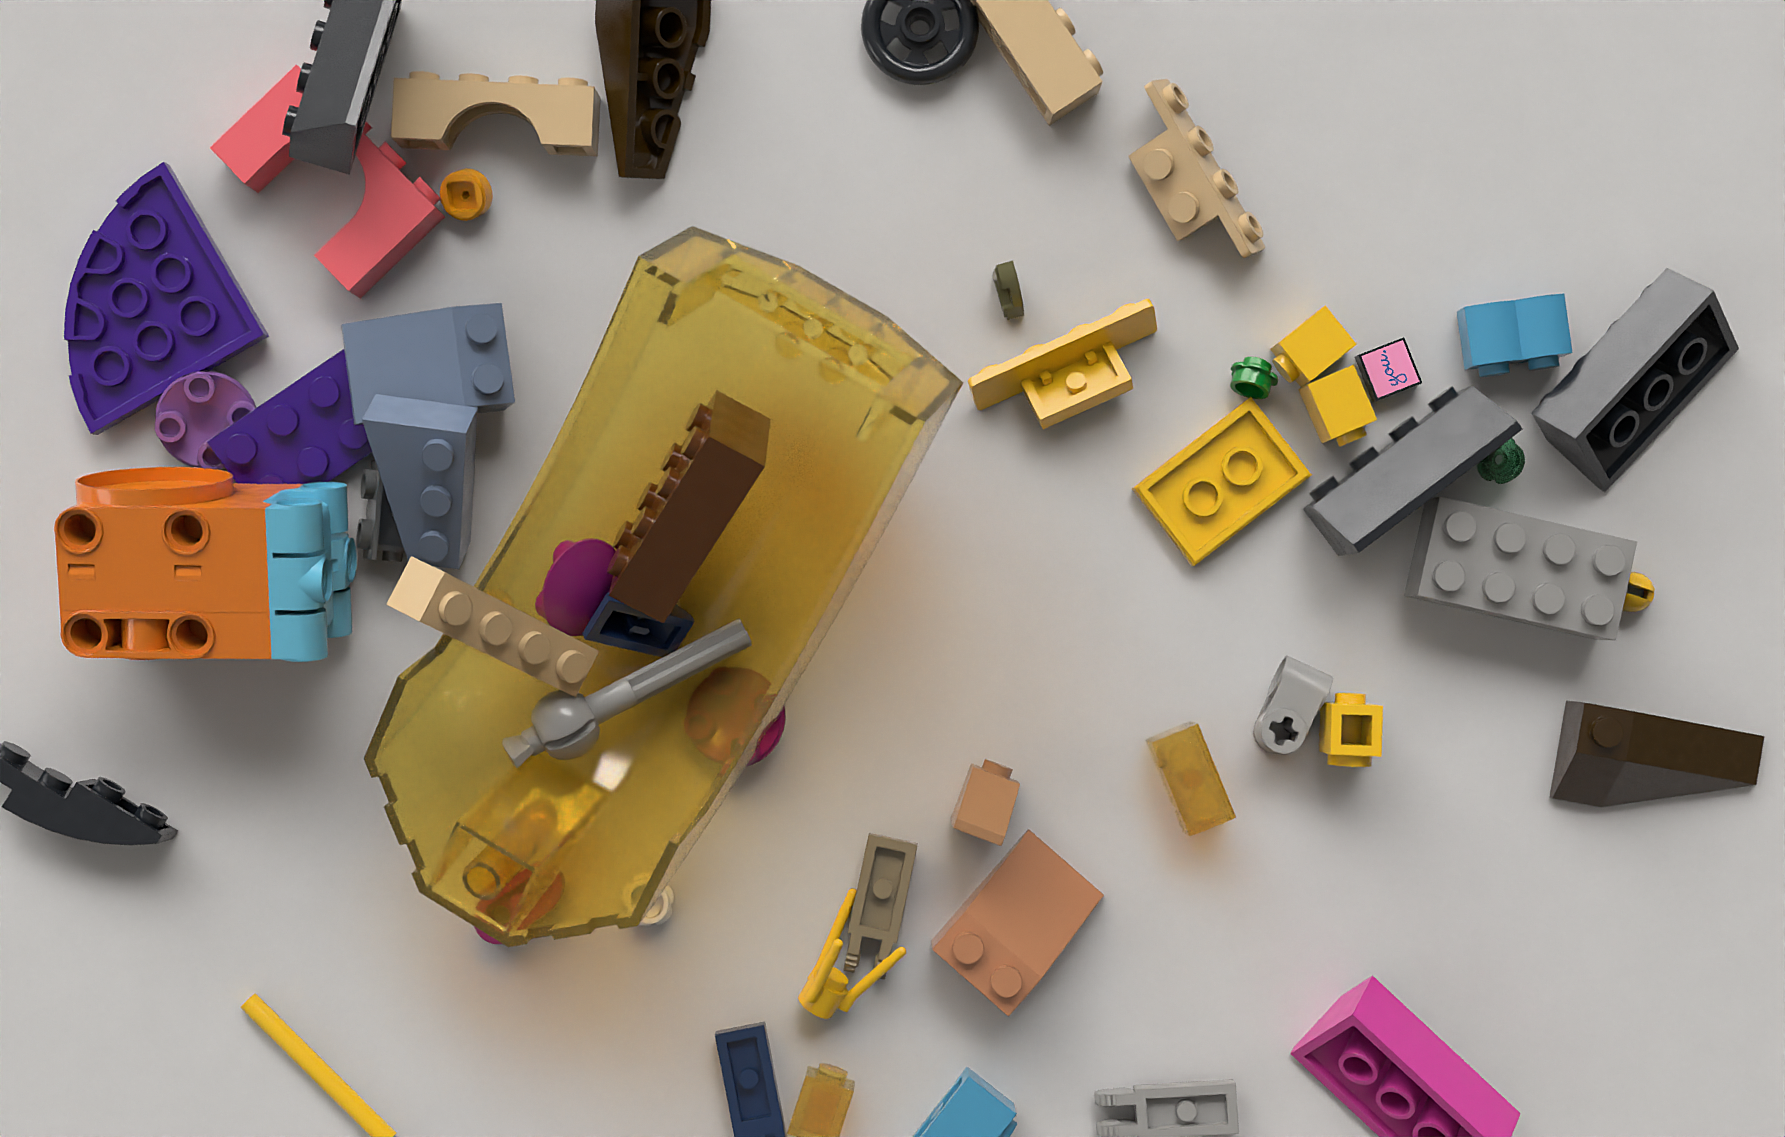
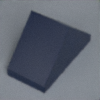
M608 592L582 634L585 640L663 658L678 649L695 621L691 614L676 604L665 622L662 623L610 597Z

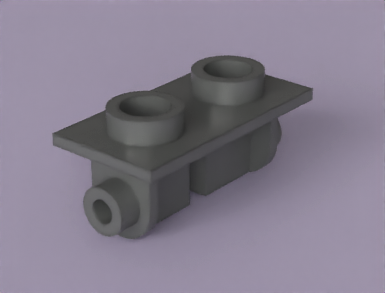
M373 460L371 461V469H364L362 474L361 498L368 499L366 519H359L356 545L357 548L363 549V559L377 560V550L383 551L382 561L402 562L405 550L394 517L392 516V510L376 462Z

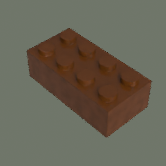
M718 390L715 391L707 406L698 403L685 427V430L690 432L682 446L674 443L670 447L660 469L665 472L657 485L652 482L648 483L636 507L641 512L634 523L626 520L617 533L613 543V548L617 550L607 569V573L613 575L609 591L610 597L662 623L665 622L765 468L770 418Z

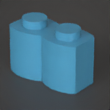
M1564 293L1466 306L1457 311L1464 370L1478 369L1479 377L1510 373L1509 364L1528 362L1529 371L1560 366V357L1573 353Z

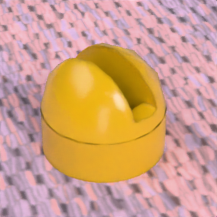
M1631 572L1628 585L1644 590V596L1642 598L1626 593L1622 611L1638 612L1650 605L1654 598L1655 588L1648 577L1638 572Z

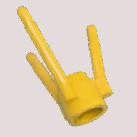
M854 888L849 889L818 961L807 977L808 981L798 995L799 1002L806 1010L823 1019L832 1018L837 1008L848 1012L855 1000L887 973L907 952L904 947L897 948L854 987L847 990V977L833 966L843 947V942L839 938L852 910L851 908L856 896V889Z

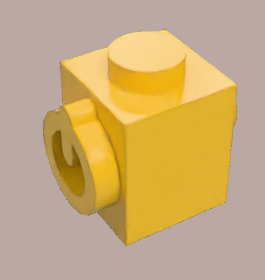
M1335 693V702H1324L1320 709L1319 752L1328 754L1327 765L1371 767L1372 756H1382L1383 706L1366 703V694Z

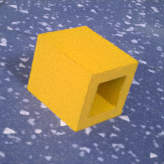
M1325 305L1270 348V350L1276 356L1272 362L1280 375L1289 383L1296 381L1302 387L1311 382L1357 344Z
M1354 364L1298 389L1321 443L1336 438L1339 447L1366 436L1367 433L1364 425L1377 420Z

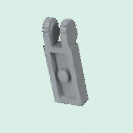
M1233 1079L1133 1085V1089L1113 1088L1094 1092L1096 1105L1103 1107L1135 1105V1120L1106 1119L1097 1122V1135L1101 1137H1195L1239 1134L1236 1083Z

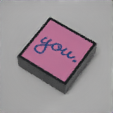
M1404 337L1355 356L1372 403L1422 384Z

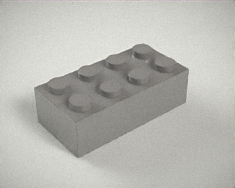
M1439 496L1431 498L1424 504L1404 596L1594 640H1616L1637 541Z

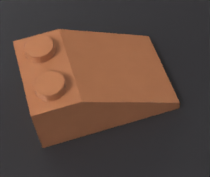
M1028 829L931 940L932 950L1009 1017L1043 978L1104 894Z

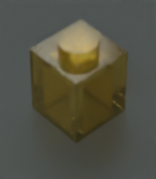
M820 1063L818 1069L807 1066L789 1121L787 1134L796 1137L840 1136L855 1086V1081L847 1078V1071L826 1063Z

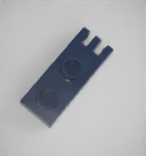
M765 1021L716 1031V1045L734 1137H787Z

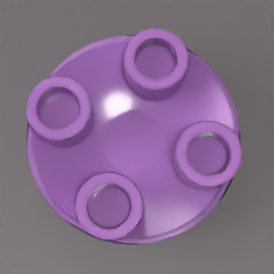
M213 371L192 372V374L183 375L173 381L161 395L155 412V432L166 450L180 462L192 467L220 470L225 466L207 441L257 407L247 389L230 376Z

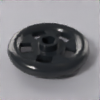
M867 0L862 12L861 35L869 57L886 75L906 84L928 85L951 77L966 64L978 40L979 17L976 6H973L970 0H934L932 4L926 1L913 2L912 0ZM888 2L902 7L897 15L895 25L881 20ZM956 9L959 18V29L945 31V22L941 12ZM915 21H925L929 26L928 32L924 35L913 33L910 27ZM895 38H898L903 46L912 50L903 61L896 58L887 48ZM939 42L942 43L948 54L941 60L929 64L923 52L934 48Z

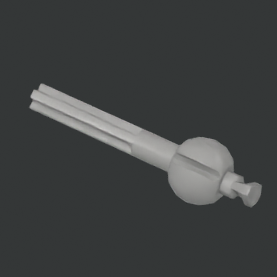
M738 618L586 697H583L579 692L576 697L562 690L549 692L536 703L532 710L531 721L533 726L522 731L521 735L503 738L502 745L516 768L530 755L536 756L545 750L556 760H571L581 757L591 750L599 739V724L752 645L751 639Z

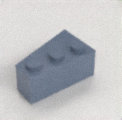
M376 394L366 410L362 422L407 559L409 561L412 556L431 566L460 569L471 542L478 407Z

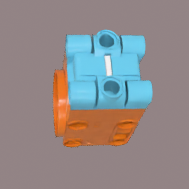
M145 467L110 470L77 478L75 480L76 505L60 513L55 521L54 533L61 621L60 635L63 645L75 656L83 658H125L129 660L204 658L282 659L290 662H309L328 657L327 638L344 637L352 634L351 588L348 586L355 579L357 551L354 539L349 538V534L345 533L348 531L347 484L345 483L238 484L233 483V474L230 472L198 467Z

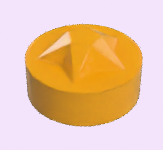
M465 168L450 173L444 178L440 186L439 195L443 208L449 215L458 220L468 221L486 213L491 206L493 199L491 185L488 179L477 170Z

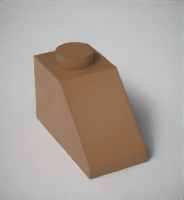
M987 759L984 760L982 767L971 763L950 819L953 828L1002 846L1020 787V783L1017 780L1010 778L1013 769Z

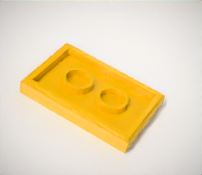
M1250 397L1139 482L1132 490L1191 566H1195L1312 474L1252 397Z

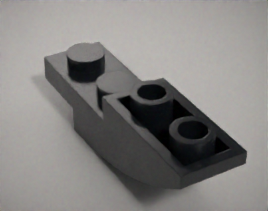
M4 741L2 744L0 743V783L12 789L2 808L16 816L55 833L102 844L130 846L158 844L172 840L178 830L165 823L168 817L162 811L145 803H141L138 806L123 797L126 791L117 783L104 777H98L97 780L89 779L76 782L74 787L71 788L73 781L65 774L52 768H45V770L28 761L31 755L18 745Z

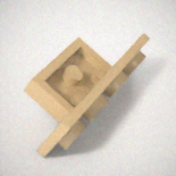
M1168 79L1152 80L1146 84L1144 89L1165 123L1167 130L1128 157L1176 240L1180 241L1187 238L1219 217L1243 258L1264 250L1265 245L1261 240L1263 230L1260 223L1251 212L1244 211L1236 197L1239 191L1235 180L1227 170L1220 169L1211 154L1214 150L1213 143L1202 127L1195 126L1186 111L1189 103L1181 88L1175 83H1170Z

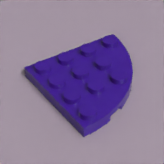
M162 162L141 176L116 200L118 204L108 214L98 231L93 230L90 234L70 282L64 322V340L68 341L69 364L72 374L69 375V380L78 409L90 434L93 435L101 434L158 401L165 389L179 377L186 376V374L189 375V373L192 374V372L210 371L269 337L171 166L165 162Z

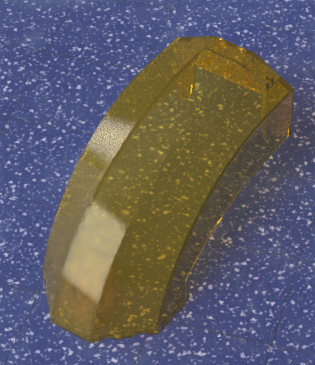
M694 226L639 255L564 424L523 503L473 587L548 624L547 620L536 612L535 602L537 596L543 590L546 575L553 564L555 548L565 540H571L576 543L590 538L600 539L613 547L614 540L626 520L634 523L641 512L636 507L648 483L652 482L657 485L665 472L660 469L670 447L674 443L682 446L690 432L686 431L685 427L698 403L707 406L715 391L718 390L771 419L766 464L676 603L691 614L695 621L678 649L738 618L747 631L752 645L599 724V739L594 747L583 756L571 760H556L545 750L536 756L530 755L516 768L502 745L503 738L521 735L522 731L532 727L531 715L536 703L549 692L560 689L443 633L435 647L398 675L363 758L371 778L379 777L389 801L384 806L397 841L399 845L406 844L416 867L411 874L419 893L507 947L525 945L531 939L552 936L556 940L591 934L595 928L617 925L618 929L638 926L675 875L729 794L815 655L895 514L964 382L888 316L794 263ZM583 635L571 636L599 651L579 690L583 697L662 658L585 640Z

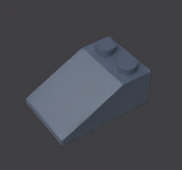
M502 303L446 307L341 325L354 425L363 424L362 418L376 394L478 407L477 413L504 411L515 403Z

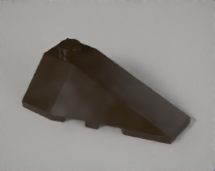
M596 0L595 27L619 177L665 179L681 127V121L678 116L685 91H692L696 75L691 73L698 48L705 47L709 36L711 0Z
M1566 700L1549 798L1596 807H1607L1753 786L1757 784L1765 736L1586 702Z

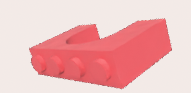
M297 64L210 147L244 184L257 193L263 190L295 159L289 157L290 137L282 135L289 106L299 107L303 96L302 93L296 92L301 71ZM367 121L356 152L365 176L363 201L353 218L314 254L349 292L360 299L445 218L435 206L441 199L421 177L412 183L400 170L407 164L386 141L378 148L366 135L372 129Z

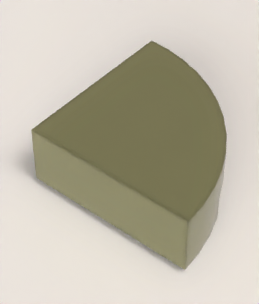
M1013 260L996 265L992 277L1004 318L1007 317V320L1024 316L1022 294Z

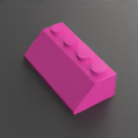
M1373 975L1341 995L1293 1047L1290 1053L1379 1137H1511L1521 1114Z

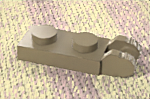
M869 833L848 933H851L843 971L854 973L855 968L858 967L861 956L860 945L862 936L881 940L879 953L875 956L873 969L891 955L892 945L897 943L918 843ZM886 973L880 979L885 980Z

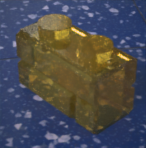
M1189 721L1145 739L1171 805L1176 808L1175 814L1182 832L1188 836L1196 835L1236 818L1198 723Z

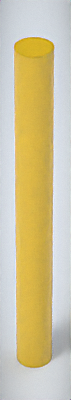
M256 993L240 1007L371 1137H393L396 1134Z

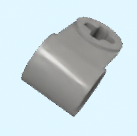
M1286 655L1272 679L1268 696L1254 725V738L1259 747L1273 754L1292 753L1299 749L1305 741L1315 716L1328 696L1333 677ZM1285 720L1284 729L1290 733L1289 739L1278 740L1274 743L1275 733L1269 730L1270 724L1281 723Z

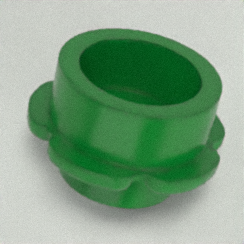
M1245 357L1243 362H1236L1230 368L1232 371L1230 387L1241 396L1252 397V399H1265L1269 396L1271 386L1278 384V376L1271 372L1272 365L1264 359Z

